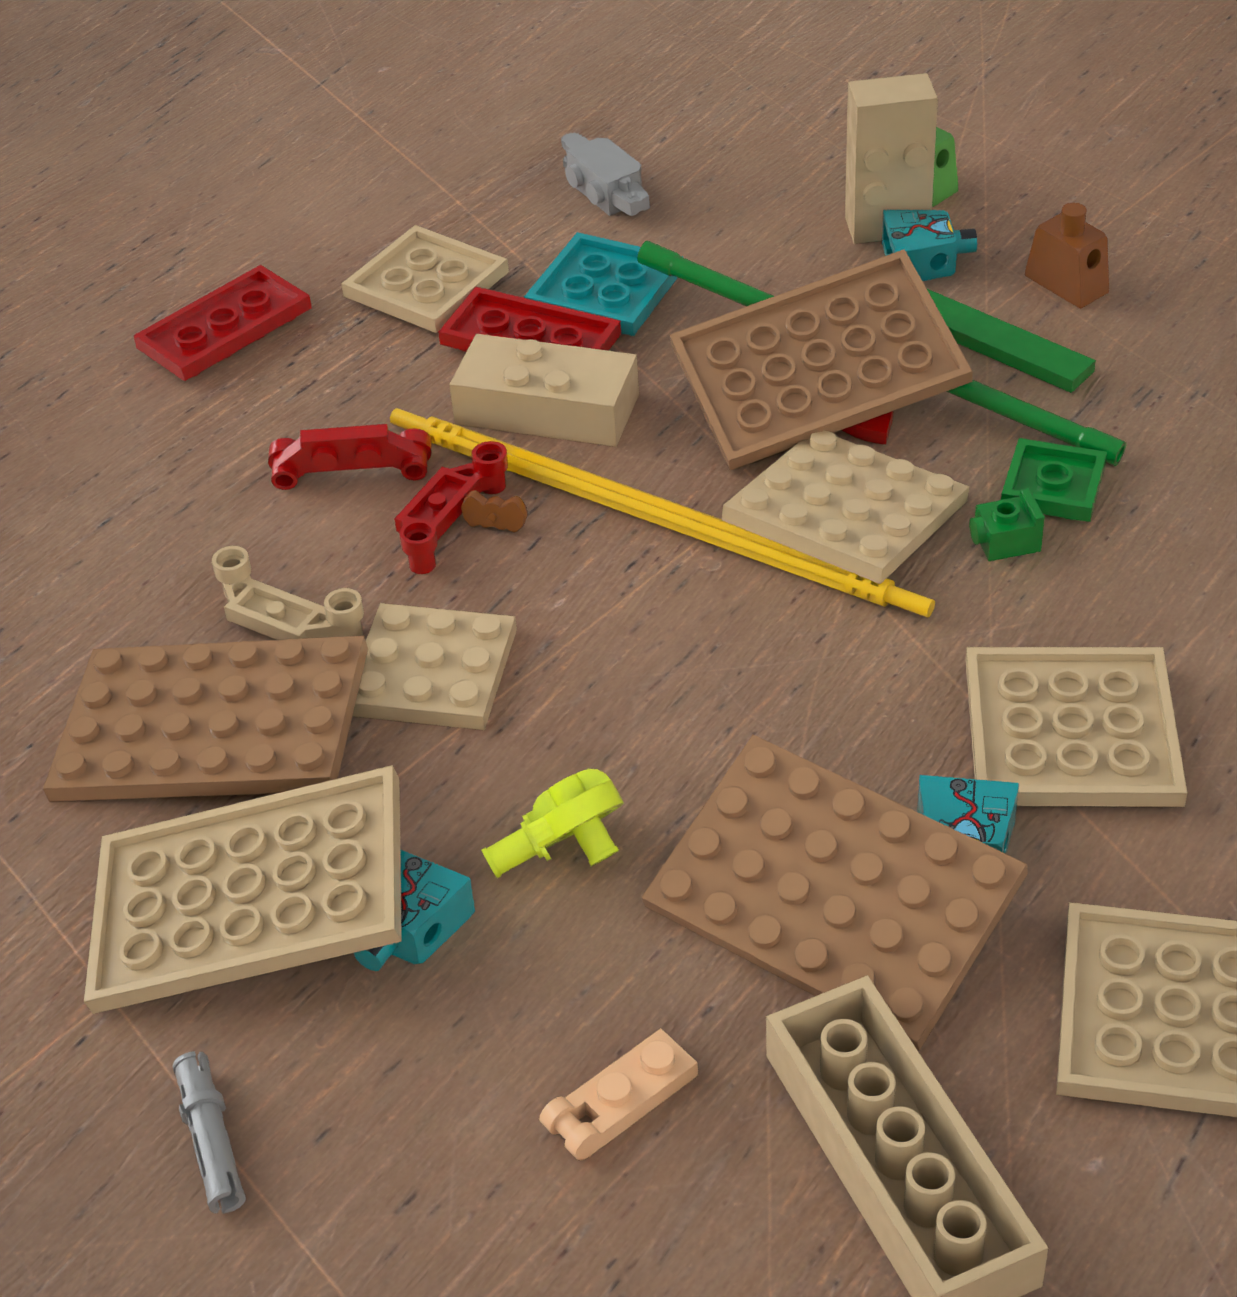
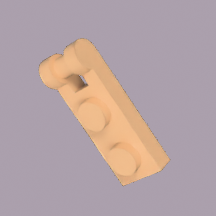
M660 1028L567 1097L561 1096L551 1100L542 1110L539 1120L551 1134H560L565 1139L566 1149L577 1160H585L698 1076V1062ZM588 1115L593 1121L591 1123H581L579 1120Z

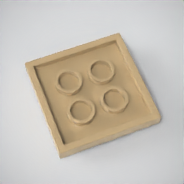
M414 225L341 283L343 296L437 333L475 287L489 289L509 272L508 260Z
M380 603L366 639L368 652L353 716L485 730L517 631L515 616Z

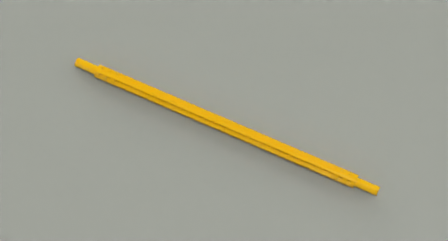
M398 408L391 412V424L404 429L415 428L424 430L430 435L432 443L472 457V450L478 444L487 441L499 442L507 449V470L883 607L891 604L927 618L931 616L934 610L935 600L895 586L894 580L886 578L879 584L722 521V519L431 416L426 419Z

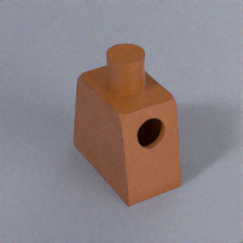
M1067 203L1063 205L1060 214L1037 227L1025 269V276L1081 309L1109 293L1108 238L1104 232L1085 222L1087 209L1084 205L1080 203Z

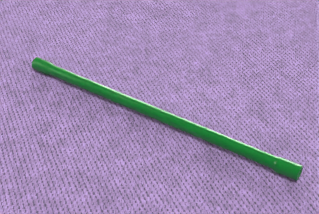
M645 241L639 249L638 263L665 275L678 277L747 307L774 297L769 293L683 258L677 252L651 241ZM975 380L946 391L1074 447L1107 452L1106 463L1113 466L1118 465L1126 449L1127 442L1095 428L1079 425Z

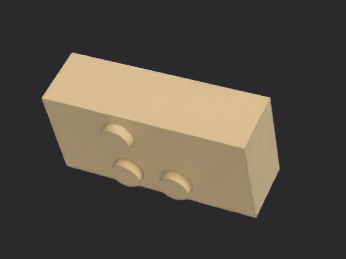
M927 73L848 82L845 219L854 244L882 241L883 210H932L938 98Z
M476 334L449 384L454 423L457 425L617 447L639 396L637 354L538 342L533 339L522 340Z

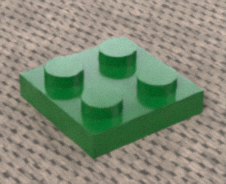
M1019 438L1001 493V500L1020 497V490L1029 488L1044 515L1091 522L1106 465L1107 452Z

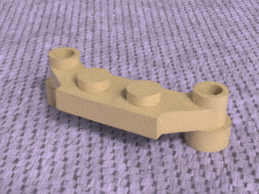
M227 546L221 548L213 555L212 564L215 577L218 581L222 582L224 595L228 600V603L224 606L228 621L276 640L363 635L361 619L363 618L364 610L361 595L356 590L350 588L334 590L326 596L324 606L251 579L249 555L242 547Z

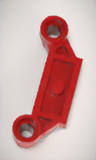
M388 424L300 430V438L297 440L280 438L270 444L268 464L272 469L271 482L278 489L289 490L297 485L298 478L306 473L394 467L401 470L403 477L408 480H420L427 475V461L432 454V441L430 435L424 430L407 429L398 435L388 430Z
M495 441L482 442L472 450V463L451 469L442 466L394 518L396 532H399L401 547L408 556L409 568L412 572L426 574L434 570L436 567L434 551L438 545L437 541L462 514L461 507L464 498L471 491L476 490L479 493L498 494L506 488L505 471L508 468L507 449L503 444Z

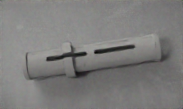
M195 1051L179 1056L172 1065L183 1104L179 1105V1112L182 1122L187 1124L191 1131L200 1173L206 1190L209 1210L217 1214L220 1210L218 1200H220L222 1214L240 1208L245 1203L246 1197L237 1173L233 1151L223 1121L222 1111L226 1109L223 1095L216 1090L213 1083L208 1056L204 1052H199L197 1056L198 1065Z

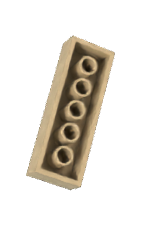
M868 975L766 1016V1051L768 1060L911 1297H1021L1043 1286L1048 1246Z

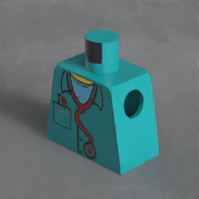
M883 210L882 245L885 256L905 249L922 281L952 276L956 272L957 254L977 252V233L975 228L954 230L949 214L944 210Z
M919 775L917 812L1006 854L1015 824L1019 783Z
M400 849L402 942L355 952L354 956L357 961L372 971H379L391 955L415 965L424 963L474 914L475 906L470 877Z

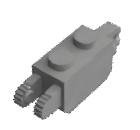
M575 132L561 137L562 147L567 153L563 158L566 178L569 184L584 194L592 204L597 205L609 216L620 211L633 216L640 211L650 209L649 195L642 188V167L638 161L608 138H596L589 141L584 136L582 137V135Z

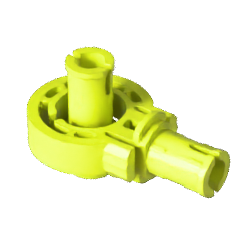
M598 769L580 771L559 781L539 795L533 805V810L522 816L524 821L520 823L521 829L495 844L481 849L496 878H499L503 873L536 855L540 859L545 857L547 861L550 860L551 857L547 848L574 835L587 856L590 866H594L619 851L601 819L620 808L624 802L606 773Z

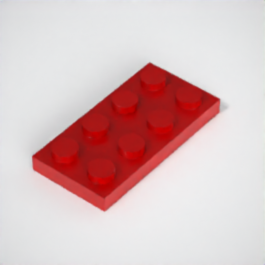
M259 265L133 335L136 348L183 381H186L312 308L310 295L264 266Z
M475 287L438 333L440 345L466 352L476 334L522 340L533 339L538 342L609 351L621 335V320Z

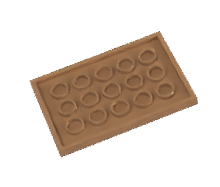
M905 249L669 334L671 346L730 471L791 449L800 441L810 440L812 433L823 431L834 433L973 382L972 369Z
M364 635L93 649L43 790L49 802L281 793L338 779L368 652Z
M752 735L641 898L645 907L814 996L868 975L915 1048L920 1051L1026 878L1028 870L1026 863L758 736Z

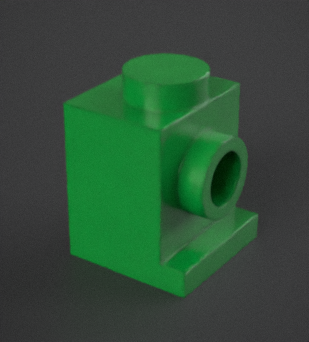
M1030 489L1020 490V497L976 505L975 517L970 518L969 522L971 538L975 545H981L988 561L1041 552L1045 517Z

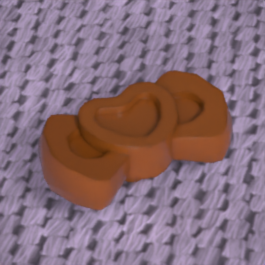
M476 490L471 491L464 498L461 507L464 520L471 527L481 525L488 528L493 526L499 530L508 529L514 533L524 526L528 516L527 507L520 497L513 496L506 501L498 496L486 499Z

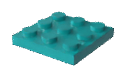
M577 232L526 293L524 298L621 320V334L634 336L678 277L665 275L638 263L637 256L640 246Z

